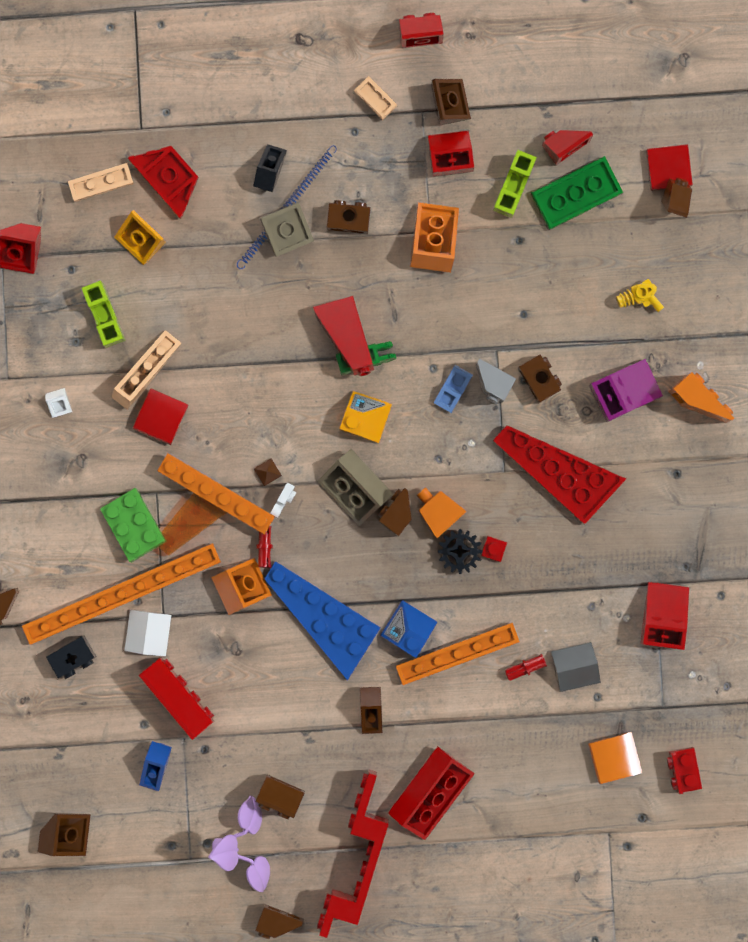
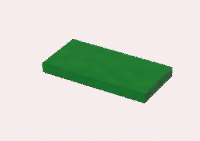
M604 156L532 192L531 195L548 229L551 230L623 194V191Z

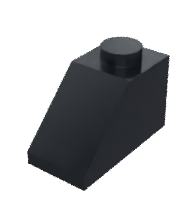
M267 144L257 166L253 187L273 192L287 150Z

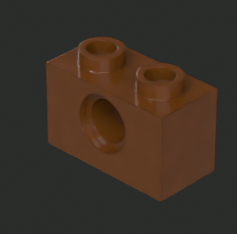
M334 200V203H329L327 230L368 234L371 207H367L366 203L355 202L354 205H346V201ZM346 212H352L355 218L348 222L344 220L343 215Z
M541 354L518 367L538 404L560 392V386L562 385L558 376H553L549 370L552 366L546 357L542 358ZM544 373L547 381L543 384L536 381V374Z

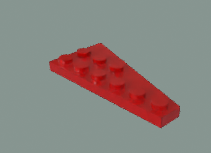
M508 425L493 440L494 443L584 525L626 480L622 476Z

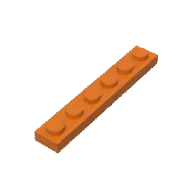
M167 453L157 470L264 535L275 518L272 514Z
M512 622L398 664L396 669L402 685H406L519 643L520 641Z

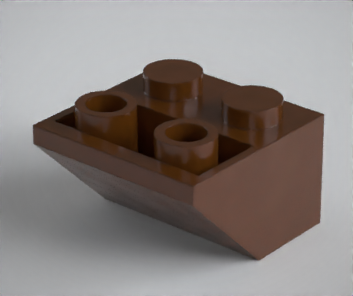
M406 488L402 491L398 489L391 498L394 501L391 506L385 505L378 514L381 517L379 522L398 537L412 520L409 495Z
M267 774L255 802L259 803L258 807L270 811V809L278 811V816L289 820L290 817H295L305 791Z

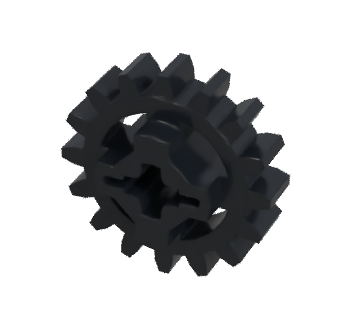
M462 529L458 530V534H455L452 530L450 531L451 537L443 536L446 540L445 543L439 542L443 547V550H438V553L443 554L439 561L446 562L444 568L451 566L452 573L456 569H458L459 574H462L463 569L469 573L470 566L477 568L475 561L482 560L478 557V554L483 553V550L478 549L482 543L475 542L477 536L470 537V531L468 530L465 534H463ZM464 538L468 539L474 548H468L465 545ZM456 539V544L452 548H447L449 543ZM459 546H462V549L470 552L462 554V557L459 558V554L451 551L458 550ZM447 555L453 556L456 559V565L448 559ZM469 555H474L472 560L464 565L465 559Z

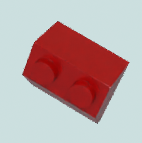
M426 13L423 14V17L415 18V15L403 16V19H399L402 48L443 44L444 33L440 15Z

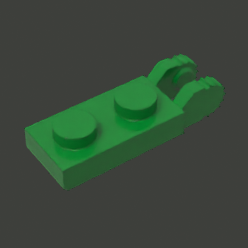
M392 342L368 345L373 366L396 359L395 353L380 357L378 355V351L392 348ZM335 354L341 376L352 373L341 354Z

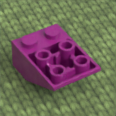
M646 359L589 385L606 422L663 396Z

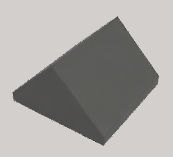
M592 642L551 651L560 692L601 683L599 666Z

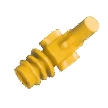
M649 279L641 284L632 286L631 292L627 289V294L623 292V295L620 293L616 296L620 308L626 307V303L630 306V302L634 306V301L637 305L642 303L644 307L651 304L657 312L664 308L654 296L657 292V286L652 284Z

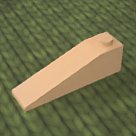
M165 330L114 388L111 397L128 410L178 349L181 342Z

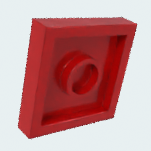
M688 144L646 150L651 191L666 189L669 179L676 180V178H681L688 181L690 186L693 185Z

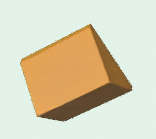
M134 210L130 212L114 236L143 265L166 243Z

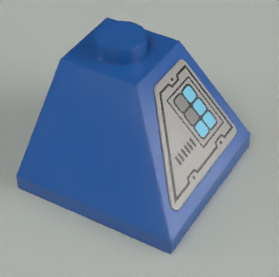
M402 600L381 633V636L416 658L436 626L437 621Z

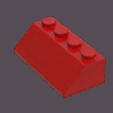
M161 657L139 674V677L193 740L214 722V714L207 706L203 708L199 703L201 698L194 690L192 692L189 691L186 687L188 683L183 676H177L174 673L173 669L175 667L167 658L164 660Z
M437 746L399 799L394 803L388 814L401 826L426 840L475 773Z

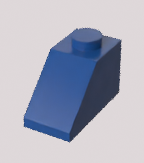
M154 741L151 742L144 761L140 786L156 791L160 790L172 747Z

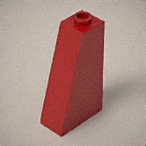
M350 296L313 307L316 318L354 376L370 374L374 370L354 297Z

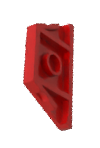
M172 146L163 147L156 151H148L136 156H129L128 160L181 219L199 179L196 173Z

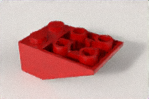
M648 582L640 644L685 650L689 587Z

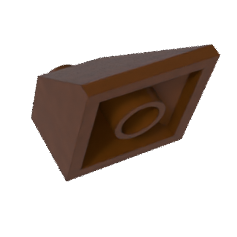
M54 814L40 830L37 852L50 856H86L91 814Z

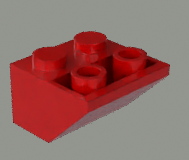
M469 130L428 135L433 177L474 172Z

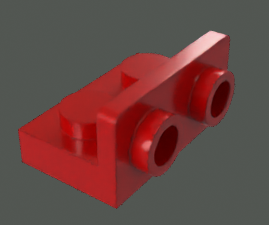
M695 748L670 751V757H667V764L669 770H673L674 778H671L672 789L676 790L679 795L683 794V792L702 789Z

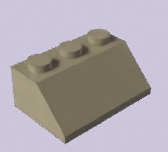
M352 449L337 460L317 481L358 526L363 524L393 495Z

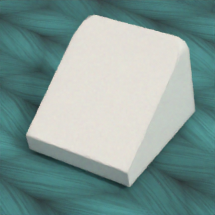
M65 388L45 395L52 418L72 412Z

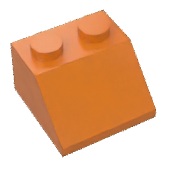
M255 558L211 577L228 615L272 596Z

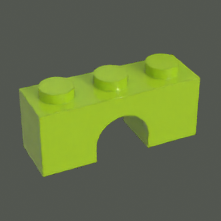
M517 150L493 211L510 218L513 217L537 157Z
M100 280L82 287L81 289L88 307L96 321V328L103 346L108 348L126 341L104 283Z

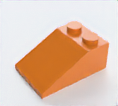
M418 202L410 267L451 273L455 257L459 208Z

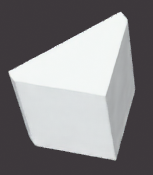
M130 610L125 651L144 655L166 656L172 615Z

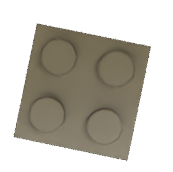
M299 202L260 218L276 257L314 241Z

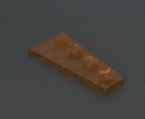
M193 493L163 529L162 534L167 542L160 545L159 548L170 556L227 512Z

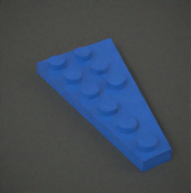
M275 561L265 577L266 582L348 681L381 627Z

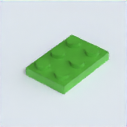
M137 488L130 490L100 509L131 563L167 542Z

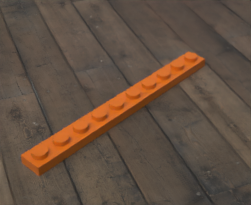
M212 543L27 623L22 628L29 644L32 645L219 564L221 560Z

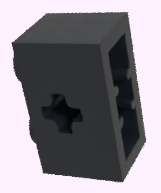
M85 635L46 656L57 678L64 677L65 680L76 674L74 670L82 666L85 669L94 663L92 659L97 657ZM69 654L77 656L75 664L74 662H68Z

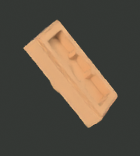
M369 76L354 90L382 121L397 107V104Z

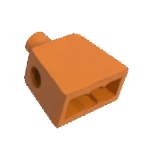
M425 487L416 495L425 504L418 511L436 538L442 535L466 513L465 509L442 491L433 496Z

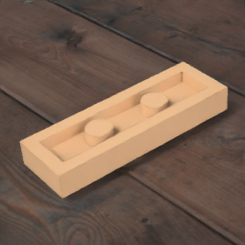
M127 163L68 181L74 202L134 184Z

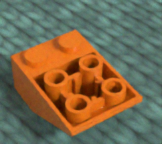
M693 372L689 373L668 391L686 409L725 423L734 419L732 416L733 411L726 404L722 405L717 400L719 396L713 389L708 390L705 387V381L698 373L695 375Z

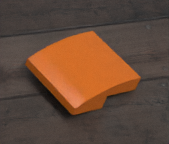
M632 732L588 744L599 784L642 773Z

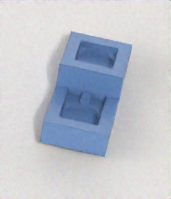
M455 365L436 397L434 404L452 413L473 375Z

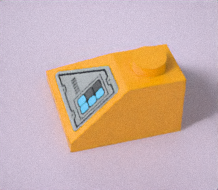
M353 391L340 430L379 443L392 404Z

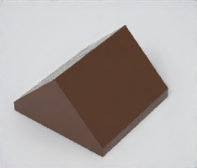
M433 79L431 87L439 125L471 119L463 79Z

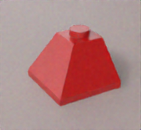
M560 130L557 133L552 131L544 137L545 141L542 146L555 165H558L588 144L593 137V133L591 131Z
M20 223L0 230V268L35 274L41 244L40 226Z

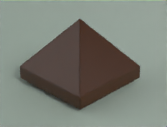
M272 458L254 468L264 486L282 476Z

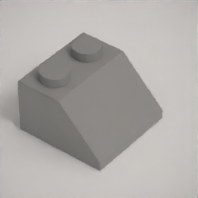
M479 359L476 368L483 392L487 395L486 399L494 404L498 402L503 403L516 378Z

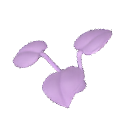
M249 796L243 802L238 812V823L243 831L214 839L212 851L208 858L225 871L233 870L238 863V859L249 862L250 866L246 870L247 880L254 890L264 892L270 877V865L267 859L258 856L253 861L237 853L239 849L237 848L238 842L236 838L247 834V832L256 834L262 823L261 808L255 802L256 799L253 796Z

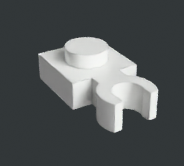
M289 483L286 484L270 514L277 518L279 517L286 503H291L295 497L296 492L293 491L295 486Z

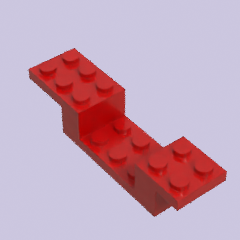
M370 769L368 774H363L360 784L363 791L362 794H357L354 808H357L356 814L351 813L348 828H351L350 834L369 840L366 849L368 860L362 862L360 869L362 879L361 882H356L353 895L332 889L331 894L327 893L323 906L326 912L325 914H320L317 929L320 930L319 936L325 938L328 937L333 918L358 925L389 825V819L366 812L377 777V772Z

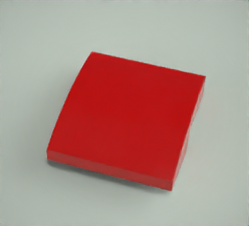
M150 389L133 429L171 445L188 409V404Z

